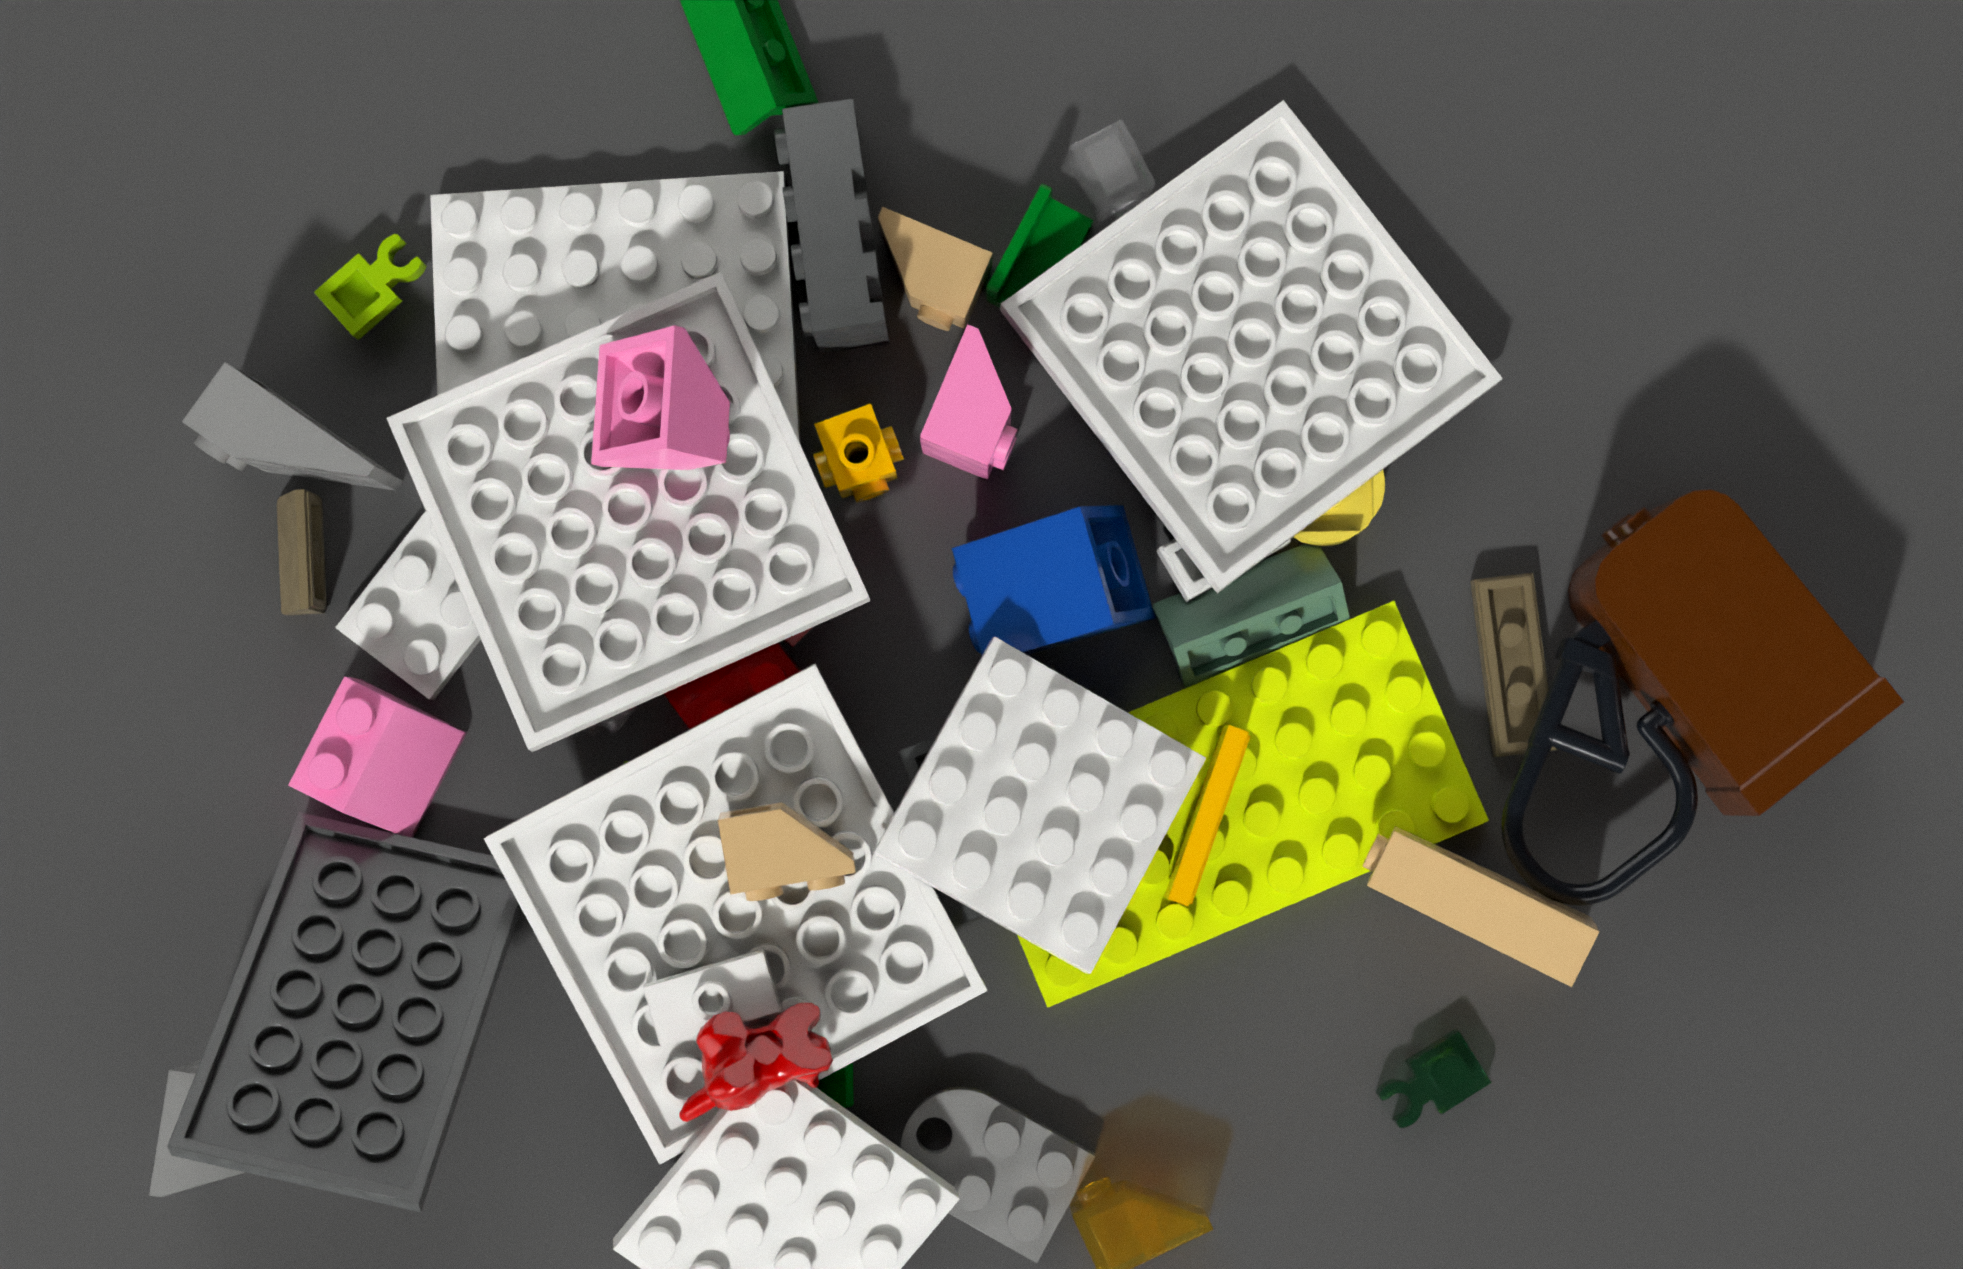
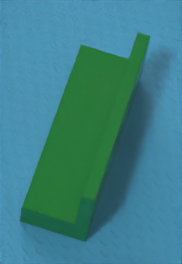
M680 0L734 135H745L770 116L783 115L782 109L818 103L778 0Z

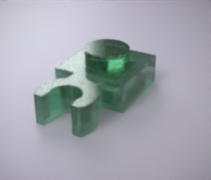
M1454 1029L1405 1060L1414 1075L1406 1081L1401 1079L1388 1080L1381 1084L1375 1093L1382 1101L1389 1099L1396 1093L1405 1094L1407 1098L1406 1109L1392 1118L1396 1126L1405 1128L1414 1124L1419 1119L1423 1105L1429 1101L1435 1110L1442 1115L1492 1082L1460 1031Z

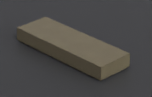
M1533 573L1474 579L1470 581L1493 757L1525 754L1528 739L1548 692Z

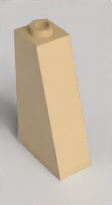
M1396 826L1389 839L1380 834L1377 835L1362 867L1372 871L1368 880V887L1570 987L1573 986L1600 932L1592 917L1562 903L1553 901L1526 886Z

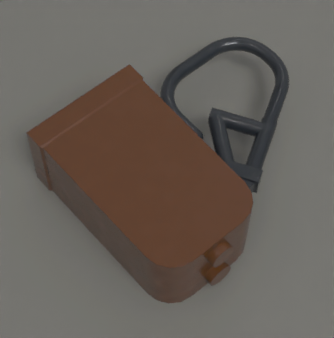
M1711 489L1694 490L1650 511L1643 507L1632 515L1630 513L1601 534V537L1607 544L1586 559L1572 575L1568 588L1569 605L1583 628L1573 636L1561 640L1555 659L1560 661L1506 799L1501 823L1503 843L1511 863L1535 891L1553 901L1578 906L1606 901L1625 890L1672 853L1689 833L1696 816L1698 793L1693 771L1706 787V794L1723 815L1760 816L1904 703L1887 679L1880 677L1744 510L1726 494ZM1582 670L1593 674L1602 740L1561 724ZM1619 674L1647 710V713L1637 721L1636 728L1665 765L1673 779L1676 792L1674 813L1669 824L1660 835L1606 877L1587 884L1566 883L1548 874L1530 853L1523 835L1525 809L1546 756L1552 747L1621 774L1623 772L1630 752L1619 687Z

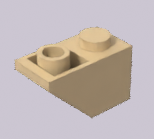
M782 802L721 812L719 815L718 826L730 895L745 892L746 901L766 900L783 895V885L807 881L808 890H823L844 885V875L856 873L854 852Z

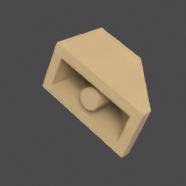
M882 207L878 216L880 231L911 307L919 310L917 318L945 331H949L952 324L965 329L992 268L993 253Z

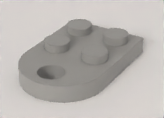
M970 1087L943 1089L924 1099L908 1118L901 1140L902 1150L954 1186L955 1190L958 1191L960 1199L949 1211L950 1215L1035 1263H1038L1096 1157L1094 1152L982 1090ZM928 1118H941L951 1127L952 1139L941 1150H929L918 1140L917 1129Z

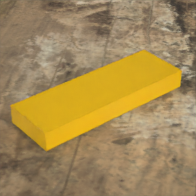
M1231 725L1223 726L1164 895L1168 900L1185 906L1193 903L1251 737L1248 735V731Z

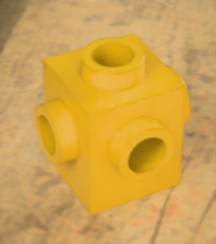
M871 403L814 424L824 451L813 454L825 488L837 485L842 499L853 495L856 503L873 499L889 491L887 482L898 478L893 463L904 460L892 426L880 429ZM856 451L868 453L867 458L861 463H851L849 461L850 456Z

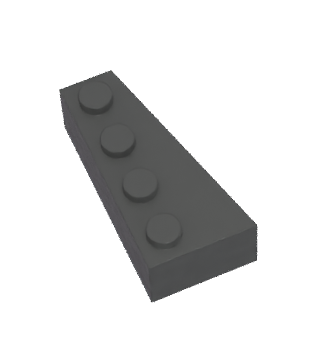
M853 99L784 108L782 111L785 128L774 129L779 165L790 164L792 186L782 187L787 221L788 223L796 221L798 223L800 244L791 245V253L796 281L805 279L808 302L799 303L804 338L814 337L820 353L890 343Z

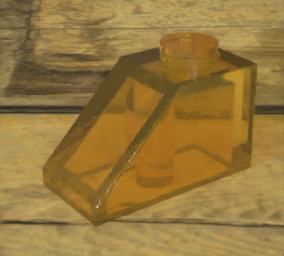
M1109 1177L1094 1181L1078 1190L1076 1194L1079 1200L1069 1205L1071 1215L1096 1269H1132L1214 1230L1203 1208L1125 1179L1114 1184L1111 1183Z

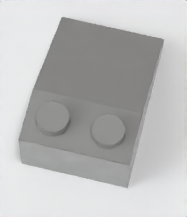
M224 362L182 421L199 434L193 444L223 464L227 462L240 471H243L247 464L269 473L397 491L403 482L262 382L227 362Z

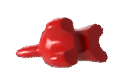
M797 1003L779 1014L769 1025L755 1029H748L740 1015L735 1012L724 1011L711 1017L700 1028L696 1037L697 1045L702 1051V1073L705 1086L688 1097L679 1112L680 1119L684 1122H689L716 1106L717 1108L730 1111L749 1108L761 1100L767 1092L788 1084L795 1079L807 1083L812 1088L818 1087V1075L821 1072L828 1071L833 1062L828 1040L812 1032V1029L821 1019L820 1008L813 1003Z

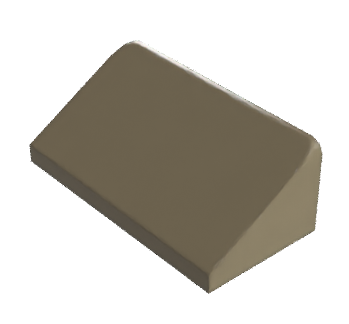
M297 489L280 496L277 500L281 612L284 615L322 614L327 610L322 498L305 489Z

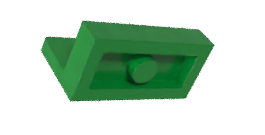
M1042 183L987 285L986 301L1000 308L1002 302L1083 245L1093 226L1094 220L1052 199L1053 188Z

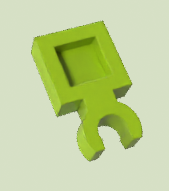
M393 234L383 240L378 248L377 260L371 265L358 253L314 291L317 297L357 340L363 337L403 302L392 288L399 282L408 283L415 281L424 273L427 267L417 256L406 266H395V254L407 244L398 234Z

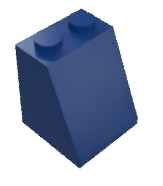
M1123 505L1080 506L952 548L956 562L953 565L954 582L959 592L966 598L972 619L969 623L970 638L974 648L981 655H983L993 637L1028 655L1156 619Z

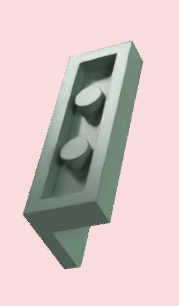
M1306 543L1260 561L1219 593L1211 588L1188 602L1184 600L1181 593H1178L1153 604L1155 617L1169 642L1178 675L1185 688L1350 619L1342 581L1321 547Z

